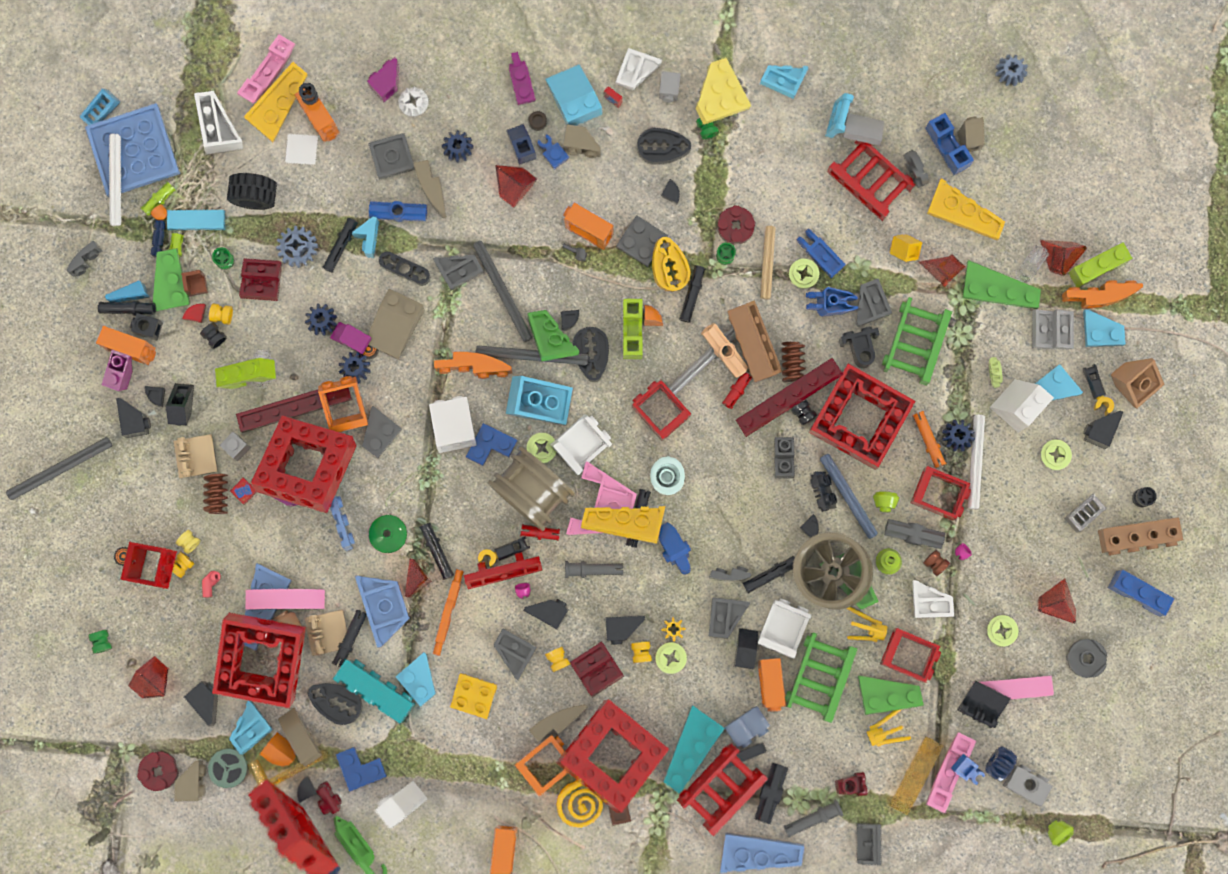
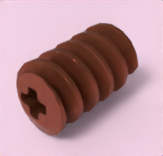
M782 342L781 344L786 347L781 349L782 353H785L781 359L787 361L782 363V367L786 369L782 371V375L787 376L782 381L795 382L804 376V374H801V371L806 370L805 367L800 366V364L806 362V360L800 358V356L806 355L805 352L800 351L805 345L800 342Z
M210 474L203 477V480L209 482L203 485L204 488L208 489V491L203 492V495L209 497L203 500L204 504L209 505L203 507V511L208 512V514H228V512L222 510V508L228 506V504L222 502L228 499L227 496L223 495L224 492L228 491L227 488L223 487V485L228 484V481L223 480V477L228 476L227 474Z

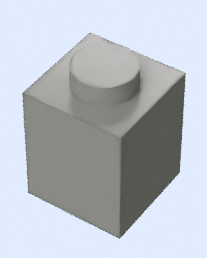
M662 71L659 99H663L664 102L678 100L681 73Z
M234 432L219 445L236 461H239L251 448Z

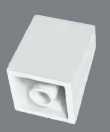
M1014 379L989 408L1019 433L1037 418L1054 397L1038 384Z

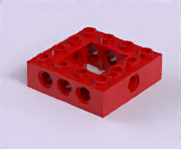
M848 363L842 372L844 375L839 377L808 433L876 470L882 463L916 401ZM852 393L886 411L869 443L863 436L859 437L846 430L847 427L842 425L835 426L847 402L852 397Z
M281 416L251 484L258 493L328 513L357 445L353 436ZM292 444L301 446L305 450L318 451L324 455L312 482L285 474L286 465L294 454Z
M229 612L222 620L212 693L290 708L296 697L306 627ZM254 642L274 648L281 642L280 654L277 656L278 668L274 677L241 671L244 643L251 644Z
M607 699L598 707L556 763L615 812L622 813L669 751V748L612 701ZM610 729L613 734L619 735L629 743L628 746L630 748L641 751L636 759H632L631 765L624 775H620L618 783L588 759Z
M268 779L248 793L251 800L250 806L255 812L259 813L258 820L264 827H267L268 831L266 833L271 841L276 843L275 849L281 857L285 856L291 864L295 863L301 871L304 869L307 874H328L338 866L337 861L302 805Z

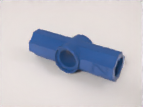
M370 201L369 218L377 217V219L394 220L396 222L404 220L426 222L427 204L402 203L401 201H394L392 203ZM397 208L403 209L400 215L393 214L394 210Z

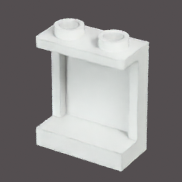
M456 396L452 400H437L433 404H429L436 446L439 453L477 446L467 397Z
M584 414L550 444L577 475L583 471L582 468L586 462H590L607 446L610 447L612 445L609 441L611 437L605 430L600 431L597 427L599 423L592 415L589 417Z
M780 598L779 601L774 600L759 636L758 645L794 659L811 614H808V609L798 606L796 609L789 606L791 602Z

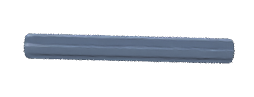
M830 454L822 456L820 461L869 539L875 537L878 532Z

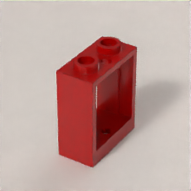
M660 380L658 383L656 381L652 382L647 387L648 391L644 395L641 393L632 400L634 402L632 408L659 439L663 441L689 419L691 413L664 382ZM659 390L681 412L661 431L640 408Z
M926 466L923 469L910 503L954 521L957 517L960 518L964 511L962 504L964 499L967 500L971 493V489H969L971 483ZM931 476L960 488L951 512L922 501Z
M129 542L120 580L168 589L177 551ZM147 551L161 553L154 581L140 579Z
M894 628L880 665L926 683L933 676L934 669L932 667L934 661L938 662L940 658V646L899 628ZM901 637L931 649L921 675L891 663Z

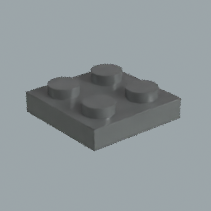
M405 133L368 143L379 180L415 170Z
M636 215L616 245V248L648 268L652 262L653 250L657 240L662 237H668V235Z

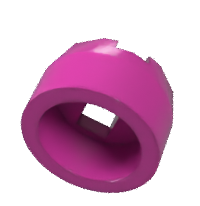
M961 543L955 549V555H960L959 560H965L972 556L971 550L964 543Z
M520 583L515 586V593L520 599H523V596L529 597L531 593L529 583Z

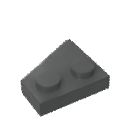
M475 255L433 258L451 291L484 273Z
M879 278L860 285L857 327L892 314Z
M372 406L362 446L378 459L402 428Z
M712 598L708 637L728 639L749 607L750 602Z
M502 629L493 645L516 680L520 679L537 647L505 629Z

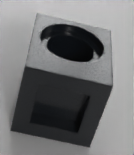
M137 313L136 317L131 321L130 328H132L131 332L135 335L157 341L163 322L159 319ZM148 322V329L142 331V325Z

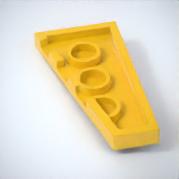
M292 62L244 116L245 120L272 143L296 99L294 94L299 92V87L308 76L307 73Z
M658 506V508L641 507L637 509H629V507H621V509H611V507L585 508L581 528L657 544L665 506Z

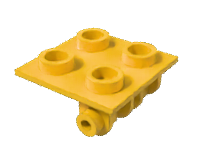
M460 673L450 708L487 719L498 686L495 683Z

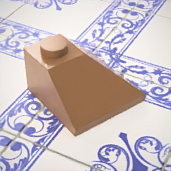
M1153 358L1125 362L1111 374L1116 388L1136 409L1165 385Z

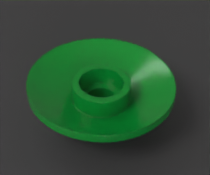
M380 516L373 521L369 528L370 543L379 552L394 553L401 549L406 542V526L396 516ZM389 530L390 536L385 537L384 531Z

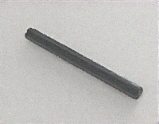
M483 241L474 243V249L523 342L531 340L532 335Z
M480 345L476 347V353L494 358L541 361L538 350ZM579 354L541 362L587 365L588 355Z
M105 437L6 491L7 497L10 500H14L112 447L111 440Z

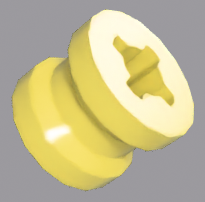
M187 530L177 539L175 544L184 548V552L189 554L199 545L201 540L195 538L192 532Z

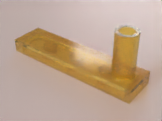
M927 736L924 737L889 804L890 807L908 816L944 747L943 745Z
M327 749L320 751L322 756L309 765L304 766L300 762L268 779L258 759L247 765L257 786L266 779L274 785H278L330 755Z

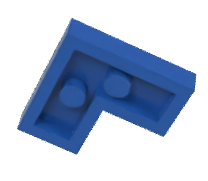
M483 423L476 436L477 446H472L469 449L466 458L484 466L491 450L509 458L518 440Z
M355 747L336 754L349 792L387 777L380 758L362 765Z

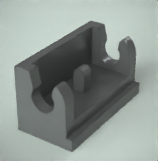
M857 823V864L882 866L880 824Z

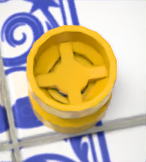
M212 303L209 311V321L215 323L221 321L223 324L230 325L233 307L228 305L222 307L219 304Z
M180 551L176 555L172 572L179 578H182L185 575V571L191 569L195 563Z
M650 642L631 643V650L634 651L633 663L652 661V657L649 654Z
M563 647L545 654L546 659L553 663L551 665L552 672L570 665L569 660L563 658L565 653Z

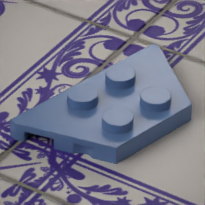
M355 576L377 648H380L410 619L399 583L392 580Z

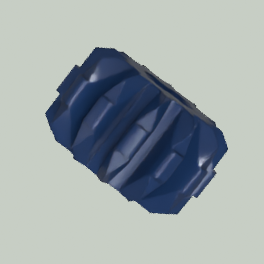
M456 130V135L449 132L450 138H443L445 142L442 144L444 156H449V161L455 158L456 163L460 162V158L466 161L465 155L471 156L472 152L470 150L474 149V145L471 144L472 138L467 137L466 132L460 135L459 130ZM456 144H459V146H461V148H460V149H457V148L455 147V145H456Z
M318 303L316 304L317 309L310 307L309 309L312 313L305 314L309 318L305 321V324L310 325L308 330L310 332L314 330L315 335H319L321 331L322 335L326 336L327 329L332 333L331 326H337V323L333 320H336L338 317L333 314L335 311L333 308L328 309L327 304H324L321 308V305ZM321 316H323L325 319L324 322L321 321V323H319L318 318H321Z
M349 352L348 359L345 356L342 357L345 363L341 362L338 364L343 368L339 370L340 375L344 374L343 377H356L358 384H361V377L364 380L368 379L365 373H371V370L367 368L371 366V363L365 362L367 360L365 355L361 357L360 353L357 352L354 357L352 352ZM357 365L359 369H355L353 372L351 367Z
M954 419L952 424L947 423L945 425L947 429L942 430V433L947 436L943 437L942 441L948 440L947 448L953 445L952 451L955 452L959 448L963 452L965 447H971L970 442H973L975 438L970 435L975 433V431L968 430L971 426L970 423L964 426V420H960L958 424L957 420ZM954 434H961L962 437L959 439V437H955Z
M1001 746L988 759L985 772L995 780L1002 781L1011 774L1014 765L1017 763V756L1010 749Z

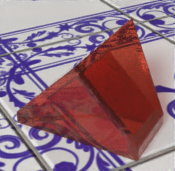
M495 165L499 197L515 208L537 181V178L523 167Z
M1040 240L1050 272L1061 276L1066 275L1087 249L1085 245L1075 242Z
M953 254L947 257L918 261L944 287L965 268Z
M413 558L409 559L405 590L406 598H412L432 582Z
M1064 578L1038 598V611L1075 624L1076 608Z
M154 656L136 670L128 686L142 699L165 697L169 668Z

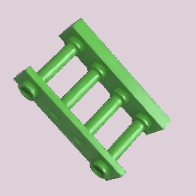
M908 297L906 302L902 301L899 312L902 314L889 354H885L883 358V371L887 372L890 366L916 374L921 378L919 384L927 386L930 383L953 311L945 309L942 314L939 313L937 315L910 306L912 298ZM910 313L934 321L938 325L936 332H929L905 324L907 314ZM905 331L929 339V342H932L931 348L924 350L899 341L901 332ZM896 348L924 357V360H926L925 367L919 368L893 359Z
M813 632L810 636L807 635L803 646L806 649L792 689L787 691L785 695L786 707L791 708L793 703L820 712L823 716L822 720L832 723L857 648L848 646L847 649H838L815 640L817 633ZM812 647L840 657V660H843L841 667L836 669L809 659ZM808 666L833 675L836 679L834 686L829 687L802 677L805 667ZM799 684L828 694L827 697H830L828 705L824 704L823 706L796 696Z

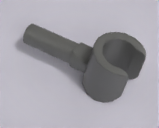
M563 243V248L576 253L575 259L579 261L586 260L587 253L583 248H574Z

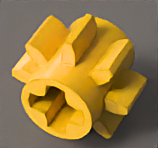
M672 617L671 623L664 621L667 627L661 629V631H666L665 639L670 636L673 642H675L676 636L683 638L680 632L686 630V628H681L682 620L677 623L674 617ZM672 624H675V627L679 628V631H676L675 635H672V632L668 631V628H670Z

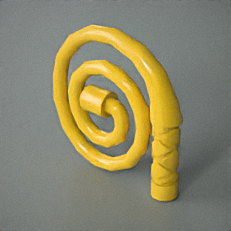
M577 780L569 785L567 784L561 790L557 797L556 807L558 815L564 823L571 827L581 828L592 824L601 815L603 801L588 789L584 788L575 791L568 800L569 813L575 819H588L593 815L596 808L593 798L583 796L578 800L577 808L580 814L588 811L585 804H582L585 800L591 803V809L585 815H577L573 811L572 802L579 794L590 793L594 795L598 800L599 807L597 813L586 822L575 823L568 820L562 812V802L566 795L583 786Z

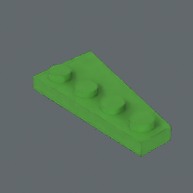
M970 260L967 261L962 298L1030 309L1039 308L1041 289Z

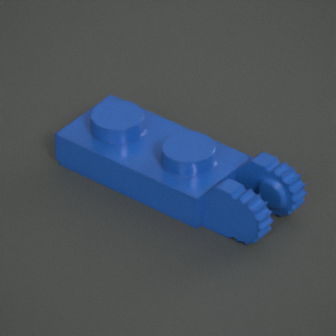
M807 229L805 233L814 243L810 246L802 237H798L796 240L806 250L805 252L832 279L846 264L821 238H818L810 229Z

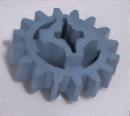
M294 226V231L287 228L288 233L282 232L283 238L277 239L280 245L276 246V249L281 251L278 253V256L283 258L282 261L285 264L289 261L290 267L296 264L300 268L301 263L308 266L307 260L313 262L314 260L311 256L318 254L314 250L318 248V244L314 243L317 239L315 236H312L310 230L306 232L304 227L298 230L297 226ZM301 236L305 237L309 242L302 241ZM286 252L292 253L294 258L289 257Z

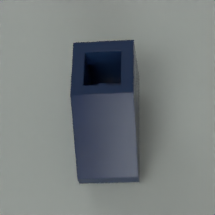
M522 124L506 130L518 164L521 165L535 160L536 152L525 125Z

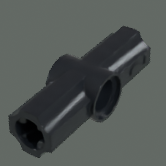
M772 762L767 776L768 780L763 784L760 792V802L755 814V820L771 825L776 806L779 805L784 788L782 787L786 779L788 767Z

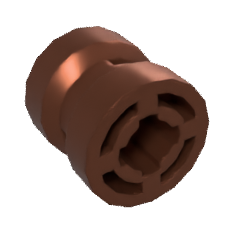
M936 549L924 560L923 564L926 567H930L932 573L937 577L950 565V562L947 559H943L941 553Z

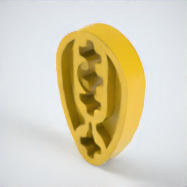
M662 237L658 239L652 256L654 280L665 291L674 292L680 290L687 285L690 279V267L679 246L670 238ZM663 241L665 244L668 243L669 247L666 248V251L664 248L660 247V245L663 244ZM668 259L670 262L674 263V265L671 266V270L676 271V274L673 276L674 280H678L679 282L678 284H676V288L674 285L670 284V282L673 281L672 276H668L667 274L668 272H670V268L668 266H665V263L668 262Z

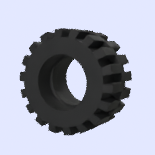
M254 173L232 174L229 176L227 201L247 209L266 210L275 206L277 182L267 176Z

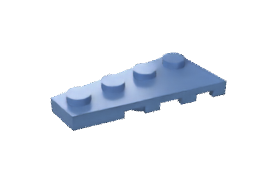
M335 495L330 509L334 520L337 522V532L340 538H342V548L345 551L353 549L352 544H355L352 532L348 533L346 527L349 525L346 514L342 515L341 508L344 507L341 497Z
M256 563L251 590L288 589L292 580ZM277 609L246 610L245 615L272 620ZM244 643V645L257 650L259 643Z
M725 833L720 873H727L729 871L740 872L750 869L762 870L771 867L802 866L804 844Z

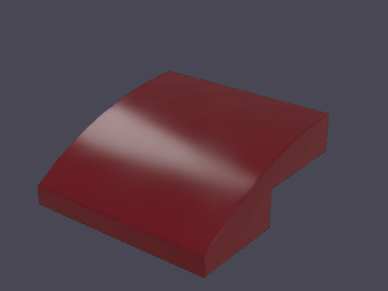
M243 258L242 280L239 292L240 299L278 301L282 262Z
M602 641L570 662V665L591 697H594L625 677Z

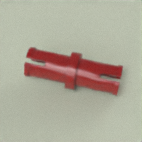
M746 372L741 375L736 383L731 385V390L724 401H722V404L729 409H733L739 397L744 395V390L753 377Z
M522 524L521 529L529 530V532L521 531L520 536L534 537L537 540L542 538L559 541V535H552L551 533L560 534V529L545 527L546 529L541 531L536 526Z

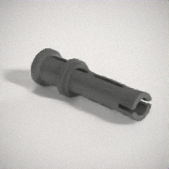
M565 561V578L569 576L585 578L587 575L623 576V570H615L623 569V563L587 564L585 561H581V563Z
M835 799L833 803L825 807H818L816 812L784 825L788 837H791L821 822L828 823L830 819L839 815L842 817L844 814L838 801Z

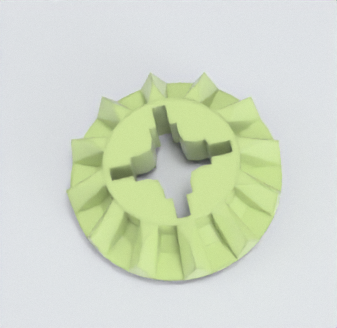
M799 259L791 265L789 277L792 284L798 288L807 289L814 286L818 281L819 269L813 261ZM805 267H807V274L809 275V277L806 276L803 280H801V274H799V271L802 272L803 270H805Z
M991 357L988 366L992 386L997 388L1000 387V383L1003 381L1000 361L996 357Z
M537 433L529 439L527 451L542 463H548L557 453L550 445L555 439L547 433ZM548 442L545 447L548 454L543 451L538 453L539 448L535 443L543 445Z
M1061 440L1048 441L1040 452L1041 460L1046 467L1052 470H1061L1067 467L1072 458L1070 447ZM1057 449V453L1063 457H1058L1055 461L1054 456H1051L1049 453H1053Z
M996 616L991 619L987 626V635L991 642L998 646L1011 645L1018 637L1017 623L1009 616ZM1000 624L1003 628H1010V630L1004 633L1005 636L995 633L1000 629Z
M677 643L663 644L656 653L657 666L668 674L681 671L687 661L685 650ZM675 650L674 657L679 663L672 661L667 666L668 659L663 654L670 655Z

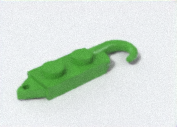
M335 816L333 818L336 831L334 835L365 874H375L370 867L374 861L373 850L351 821L347 822ZM382 864V874H387V868L385 864Z

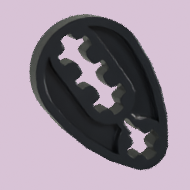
M649 128L639 136L637 151L643 161L648 164L658 165L671 163L683 158L690 153L692 145L689 139L675 131L664 128ZM647 142L649 146H652L653 142H657L658 146H662V143L665 142L666 146L669 147L666 150H662V147H657V150H653V147H648L647 150H644L640 145ZM681 143H685V146H688L684 151L681 150V147H678L681 146Z
M585 327L574 336L573 346L579 349V354H589V347H585L588 344V338L584 336L589 331H591V334H595L592 337V343L596 344V346H593V352L597 353V355L594 356V359H590V356H588V364L578 365V367L590 382H597L606 370L609 342L606 334L599 328ZM592 364H594L595 370L599 372V374H596V378H592V375L588 374L592 371Z
M324 683L313 685L308 690V697L317 711L337 725L353 723L362 712V700L359 694L352 693L345 686ZM320 688V693L326 698L317 697L315 699V694L312 693L313 690ZM338 697L337 701L339 703H343L344 701H346L347 707H352L354 705V710L357 711V713L349 716L348 710H343L341 712L340 706H331L332 703L330 702V699Z

